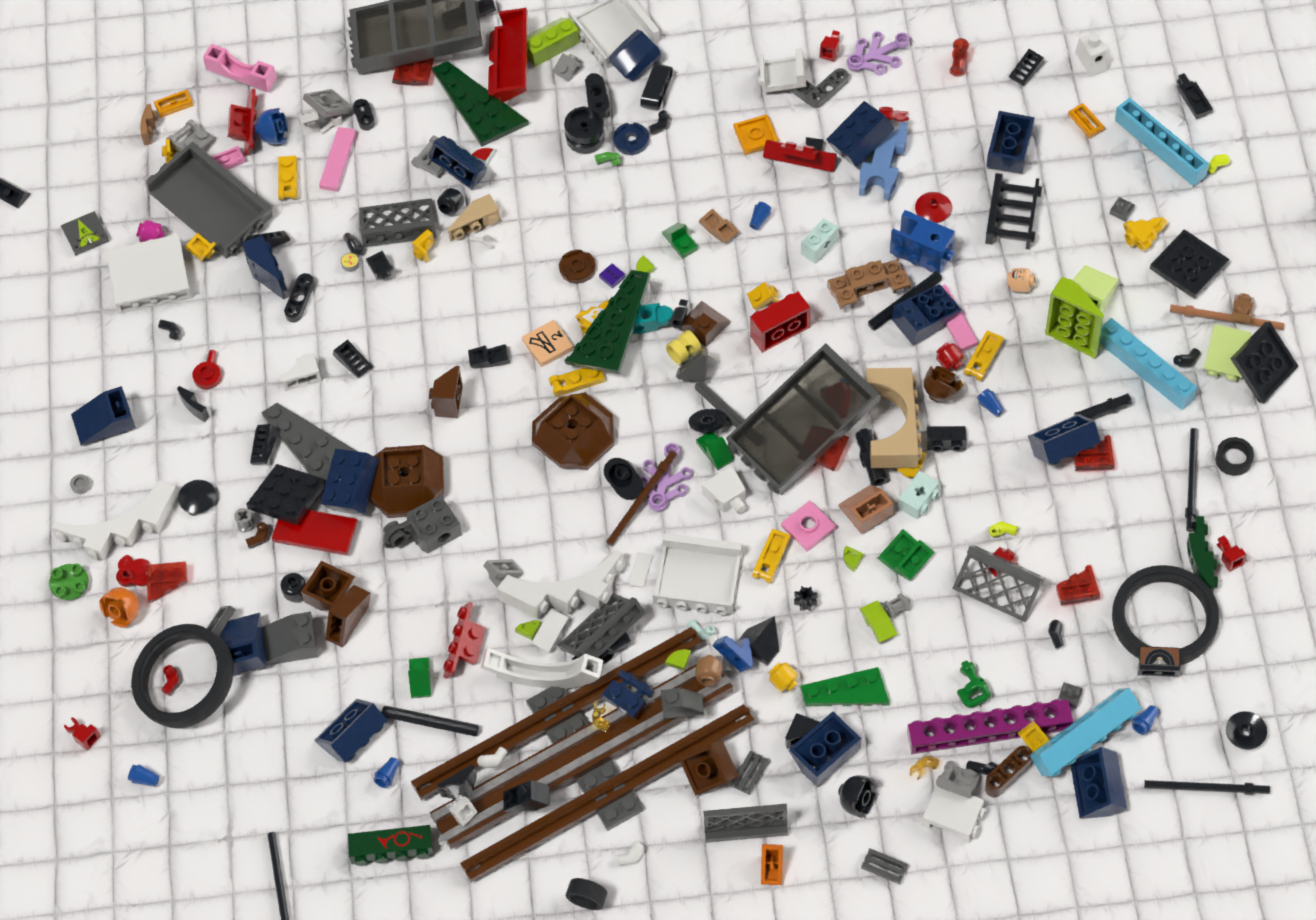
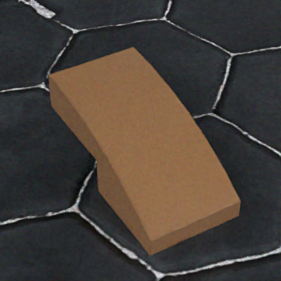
M711 209L699 219V223L723 243H727L739 232L727 219L723 220L714 209Z

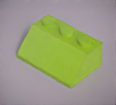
M560 17L527 35V58L536 67L580 43L578 28L569 18Z

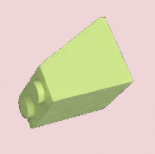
M1084 265L1073 278V281L1081 286L1099 310L1104 313L1115 293L1119 279Z
M1214 324L1203 371L1207 372L1206 375L1218 377L1219 374L1226 376L1225 379L1230 381L1241 379V374L1230 358L1252 336V332Z

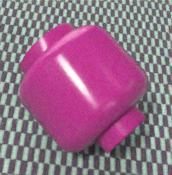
M145 220L139 224L136 237H139L140 242H145L151 239L163 238L165 231H162L160 223Z

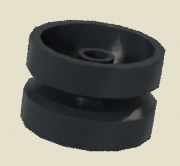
M582 106L573 109L565 117V139L567 145L573 151L587 154L598 150L605 140L604 120L598 110Z

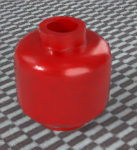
M947 342L936 351V360L943 368L956 371L963 365L961 361L964 358V354L955 343L949 344Z

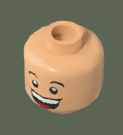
M1013 268L1011 272H1008L1007 286L1013 292H1029L1031 287L1035 286L1036 277L1032 275L1029 268Z

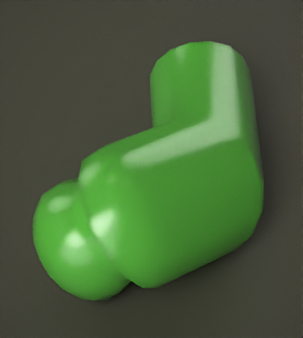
M604 152L594 155L596 164L611 160L613 166L621 164V156L618 153Z

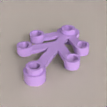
M876 31L872 34L869 52L863 56V51L867 49V40L864 38L858 39L855 54L850 55L847 59V67L853 71H858L862 68L873 70L879 76L885 73V65L882 63L874 64L868 61L875 60L889 63L892 68H899L901 59L898 56L891 57L883 54L896 48H906L909 45L908 34L898 33L895 36V41L878 48L879 43L883 41V34Z
M675 443L667 444L664 447L665 457L672 450L677 453L675 457L677 459L680 454L679 446ZM645 460L643 462V470L652 477L657 471L654 467V462L652 460ZM673 462L670 464L668 472L663 474L657 483V492L653 489L648 495V505L652 510L662 511L667 507L669 500L677 496H686L687 486L685 484H678L675 489L665 493V490L682 479H691L692 471L690 468L684 467L680 472L669 477ZM640 477L642 481H646L647 483L649 482L648 477Z

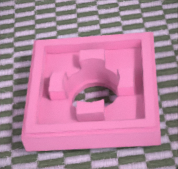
M810 500L781 523V527L807 552L836 529V525ZM806 519H812L815 526L811 529H806L802 526V522L806 521Z

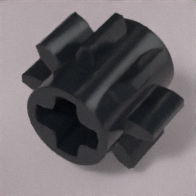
M801 586L799 592H794V605H799L800 611L803 609L811 611L813 605L817 606L816 599L818 598V593H813L811 586L809 588Z

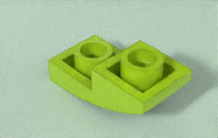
M878 600L859 608L867 627H871L878 643L898 635Z

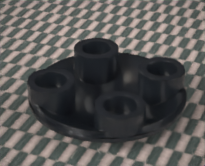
M190 481L179 491V505L191 516L206 512L216 505V490L208 481Z

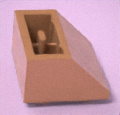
M869 485L838 504V506L860 534L893 515L894 503L882 489Z

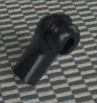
M662 110L658 113V122L649 126L651 134L667 128L670 120L667 111Z
M345 233L343 239L350 252L361 255L363 247L357 244L350 233Z
M161 319L158 327L168 330L170 332V339L178 340L179 334H181L178 325Z
M1193 348L1188 355H1176L1173 358V363L1179 367H1191L1199 357L1200 351Z
M1056 619L1050 622L1048 633L1054 647L1058 648L1064 645L1061 637L1063 626Z
M969 760L966 764V769H971L976 773L988 776L998 765L994 762L983 764Z

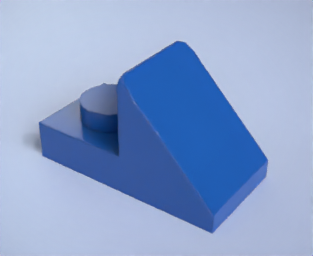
M728 636L715 640L712 646L739 672L752 668L753 660L749 638L742 639L736 643Z

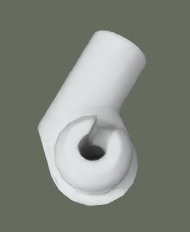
M499 747L494 755L479 756L477 763L483 768H496L508 752L503 747Z

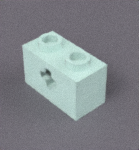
M823 218L801 241V255L816 264L838 240V227Z
M919 471L898 498L897 508L918 519L921 514L924 515L927 512L931 500L935 501L940 493L938 490L939 482Z

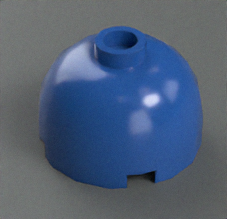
M280 108L265 110L257 120L255 131L265 143L282 144L287 140V137L283 138L284 131L288 132L285 114L279 112Z

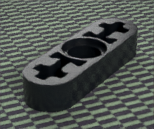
M308 273L298 276L284 309L285 317L289 322L295 323L302 318L313 291L314 280ZM306 281H309V283H306V284H305L304 289H303V284H302V283H305ZM297 295L304 296V299L301 301H296L294 298Z

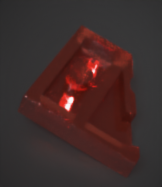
M1110 435L1104 436V440L1096 444L1093 449L1082 450L1073 457L1075 471L1114 469L1115 463Z
M186 561L147 565V599L149 603H153L188 582Z
M1087 565L1081 573H1075L1068 580L1056 585L1060 605L1100 599V592L1091 565Z

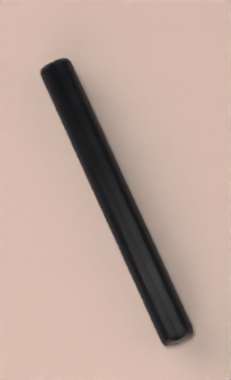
M939 272L931 274L870 319L868 326L872 330H876L892 317L896 304L934 287L942 281V275Z
M386 705L382 708V714L385 718L471 736H477L479 733V725Z

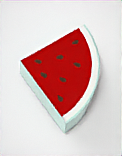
M490 146L479 147L471 152V156L476 160H481L486 165L494 154L495 148Z

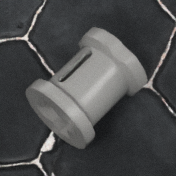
M247 508L238 509L234 514L238 529L241 532L251 531L254 528L251 511Z
M900 593L897 595V598L889 602H883V607L887 615L893 618L896 613L908 610L909 604L904 595Z

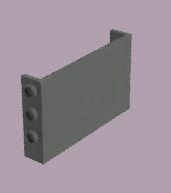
M193 141L181 152H177L171 161L163 164L160 170L155 175H151L146 181V189L150 195L195 233H199L210 244L215 242L214 249L225 258L230 254H235L239 246L249 240L248 236L256 231H260L264 223L272 217L271 206Z

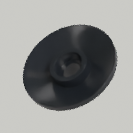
M703 409L695 412L689 418L690 428L697 432L716 431L727 422L726 414L718 409Z
M1242 711L1235 713L1229 718L1226 724V735L1229 741L1236 747L1251 750L1264 743L1267 737V726L1264 720L1257 714ZM1246 731L1249 733V735H1243L1242 732Z

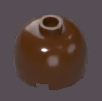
M930 366L923 380V386L931 400L946 402L954 399L963 386L961 379L957 381L954 378L956 374L946 368L936 366L933 369Z

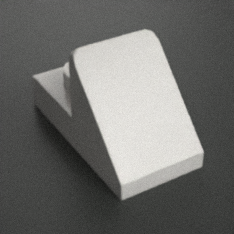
M315 109L297 113L304 135L321 130L318 121L319 117Z

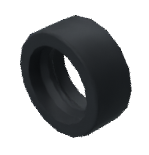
M1227 438L1218 445L1215 457L1216 465L1225 474L1232 476L1242 475L1252 465L1254 457L1253 447L1242 438ZM1227 449H1238L1245 454L1246 461L1241 464L1229 463L1223 457V453Z
M583 878L571 879L565 896L571 903L590 910H600L603 908L608 892L596 882Z

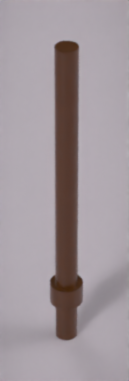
M671 450L664 461L658 464L656 467L657 471L607 539L606 543L613 546L660 478L668 472L670 464L677 456L676 452Z

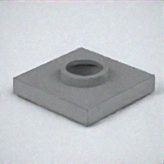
M332 89L305 93L303 96V100L324 118L348 114L353 111V107Z

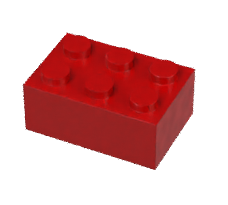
M799 291L794 294H788L784 299L773 302L767 308L756 311L750 316V337L762 353L810 328V306Z

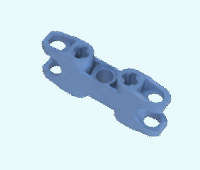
M902 122L897 131L891 132L874 149L872 163H862L859 195L864 196L870 186L878 185L884 189L883 199H890L892 192L896 188L899 168L892 167L895 154L904 155L907 140V122Z

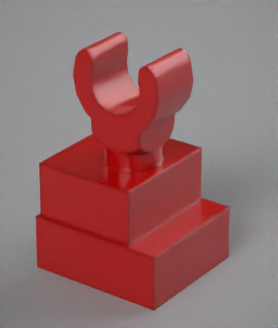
M833 30L831 37H824L820 44L819 58L835 61L839 50V31Z
M1225 535L1217 538L1219 543L1216 545L1222 550L1221 561L1229 572L1245 564L1246 553L1242 548L1239 549L1237 545L1231 547Z
M71 717L74 725L72 727L64 725V728L68 733H73L72 736L76 743L88 751L101 735L92 724L88 727L83 724L79 725L78 721Z

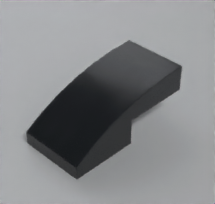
M506 344L489 349L484 345L468 350L471 368L495 367L510 363L509 350Z
M178 386L177 391L184 406L195 417L206 422L209 418L207 408L197 402L195 393Z

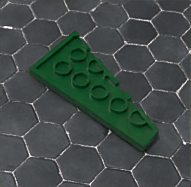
M446 61L432 68V73L481 147L529 125V120L507 104L501 103L499 98L495 100L494 96L488 94V90L450 62Z
M636 270L630 271L619 286L618 292L614 297L610 298L606 308L601 310L580 343L578 342L575 345V350L564 360L566 365L620 374L651 277L650 273Z

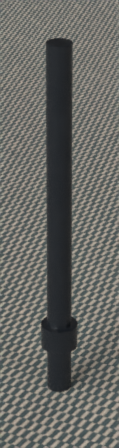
M1197 428L1190 429L1187 508H1185L1187 532L1194 531V522L1197 516V509L1195 508Z
M1144 780V788L1237 792L1244 793V795H1253V793L1270 794V786L1253 785V783L1221 784Z
M269 832L267 836L281 920H289L276 833Z

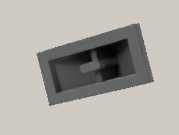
M704 347L680 366L676 377L681 380L705 381L708 348Z

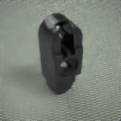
M591 73L585 79L588 107L598 110L603 118H608L610 116V102L603 77L597 73Z

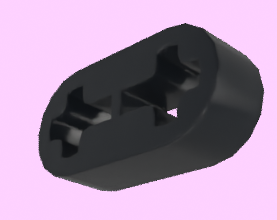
M358 99L353 104L358 125L362 130H371L375 125L370 105L367 100ZM363 106L364 111L361 112L359 107Z

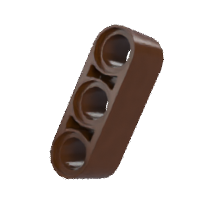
M1019 746L988 774L985 783L987 795L990 797L1000 796L1030 768L1032 762L1030 754H1032V750L1029 747ZM1024 756L1027 758V760L1023 761L1020 760L1018 757ZM1010 769L1013 773L1008 774L1004 770ZM995 782L999 784V786L993 787L990 785V783Z

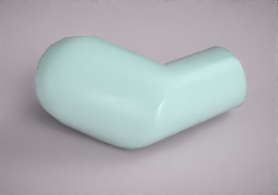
M694 619L687 623L688 628L692 627L693 630L697 631L699 639L706 640L707 637L715 634V628L712 626L700 628Z

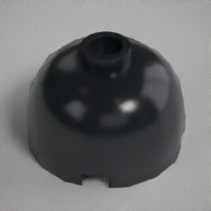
M862 775L848 778L844 784H841L838 790L842 808L847 813L863 818V813L868 814L876 798V793L873 792V786L877 787L875 780Z

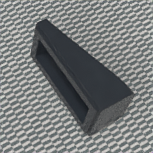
M1029 48L1013 69L1009 78L1025 86L1044 63V57ZM1031 59L1035 62V64L1029 62L1028 60ZM1027 64V65H1029V66L1032 67V68L1029 69V68H1027V67L1024 66V65ZM1023 69V70L1027 71L1028 73L1025 74V73H1023V72L1020 71V70ZM1018 73L1019 75L1023 76L1024 79L1022 80L1015 75Z
M285 230L248 236V239L251 240L263 235L265 242L269 241L271 248L290 241V237Z
M348 339L333 350V356L357 378H360L373 367ZM348 350L349 353L344 356L343 353ZM353 355L354 357L348 361L347 359ZM358 359L359 362L353 366L352 363ZM363 364L365 367L358 371L357 368Z
M262 424L256 427L250 459L252 465L267 464L279 434V431L271 424Z

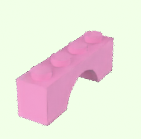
M211 44L203 55L206 70L269 92L277 80L274 66L261 61H257L254 65L242 63L235 59L227 49Z

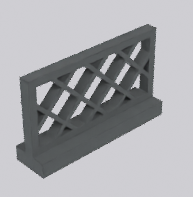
M432 198L359 208L363 247L414 241L427 229L433 233V238H436ZM429 205L425 211L419 209L421 206ZM403 208L410 209L406 214L401 211ZM384 211H392L388 216L383 214ZM414 212L420 214L416 219L411 217ZM365 213L374 214L370 218L364 216ZM396 214L401 216L398 221L392 219ZM378 217L384 219L379 224L374 221ZM424 217L429 219L426 221H421ZM405 220H408V221L411 222V223H404V224H402ZM388 222L393 224L389 226H384ZM369 225L374 226V228H366V227H368Z
M970 545L952 589L1025 622L1046 577L976 545ZM971 558L978 561L979 570L970 572L968 563ZM988 568L996 569L998 578L989 581L985 570ZM982 571L985 583L976 586L972 575ZM969 576L972 588L964 589L959 587L961 579ZM1007 576L1013 577L1017 586L1006 589L1003 578ZM1000 580L1004 591L993 594L990 583ZM987 584L990 596L983 598L979 596L977 588ZM1026 584L1035 587L1032 595L1024 597L1021 586ZM1018 588L1022 599L1011 602L1008 591ZM1005 593L1009 604L1004 606L998 605L995 596ZM1023 601L1025 606L1023 616L1015 612L1013 604Z
M613 593L609 601L603 604L600 610L596 609L558 646L561 650L576 657L588 654L598 658L645 614V611L636 598L631 597L627 599Z
M787 803L703 811L706 843L788 836Z

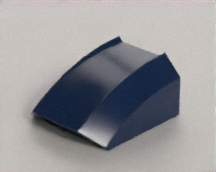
M637 29L609 56V60L625 78L635 81L649 70L654 63L660 61L661 52L658 46L643 31Z

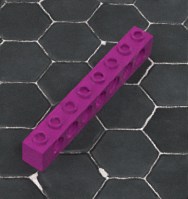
M1055 699L1048 703L1035 702L1029 706L1016 705L1009 709L996 708L983 713L976 711L970 715L962 716L961 714H956L950 718L942 719L941 717H936L930 721H913L907 725L911 755L1021 738L1017 733L1032 722L1027 721L1026 717L1033 718V721L1044 734L1061 732L1074 722L1069 701ZM1046 714H1051V715H1053L1054 717H1053V718H1048V717H1046L1045 715H1046ZM1006 720H1011V721H1013L1014 723H1013V724H1007L1005 721H1006ZM986 723H991V724H993L994 726H993V727H987L985 724H986ZM966 726H971V727H973L974 729H973V730H967V729H965V727H966ZM951 729V730H953L954 732H953V733H946L945 730ZM931 732L934 735L929 737L925 733Z

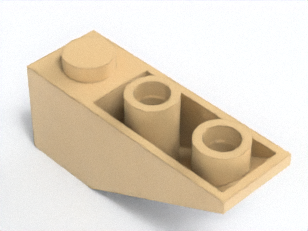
M490 194L472 201L449 227L450 241L461 239L467 234L477 232L481 228L500 221L499 209Z

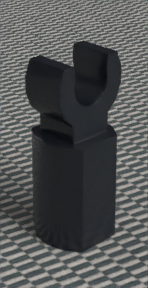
M681 299L679 306L675 308L670 319L672 327L681 328L688 312V308H686L688 300Z

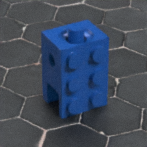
M904 210L901 215L900 231L894 228L891 231L890 253L914 265L926 268L930 272H939L940 274L948 261L951 262L955 255L953 251L955 231Z

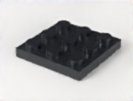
M1184 229L1150 264L1149 269L1196 299L1227 266L1230 259Z
M1264 322L1230 358L1259 403H1264L1298 367V364L1271 322Z
M276 464L246 503V506L249 510L297 525L324 489L326 481L323 478Z

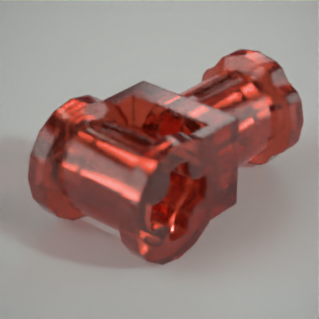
M958 38L953 42V61L949 72L956 77L965 75L966 72L964 66L965 60L968 57L969 43L963 38Z

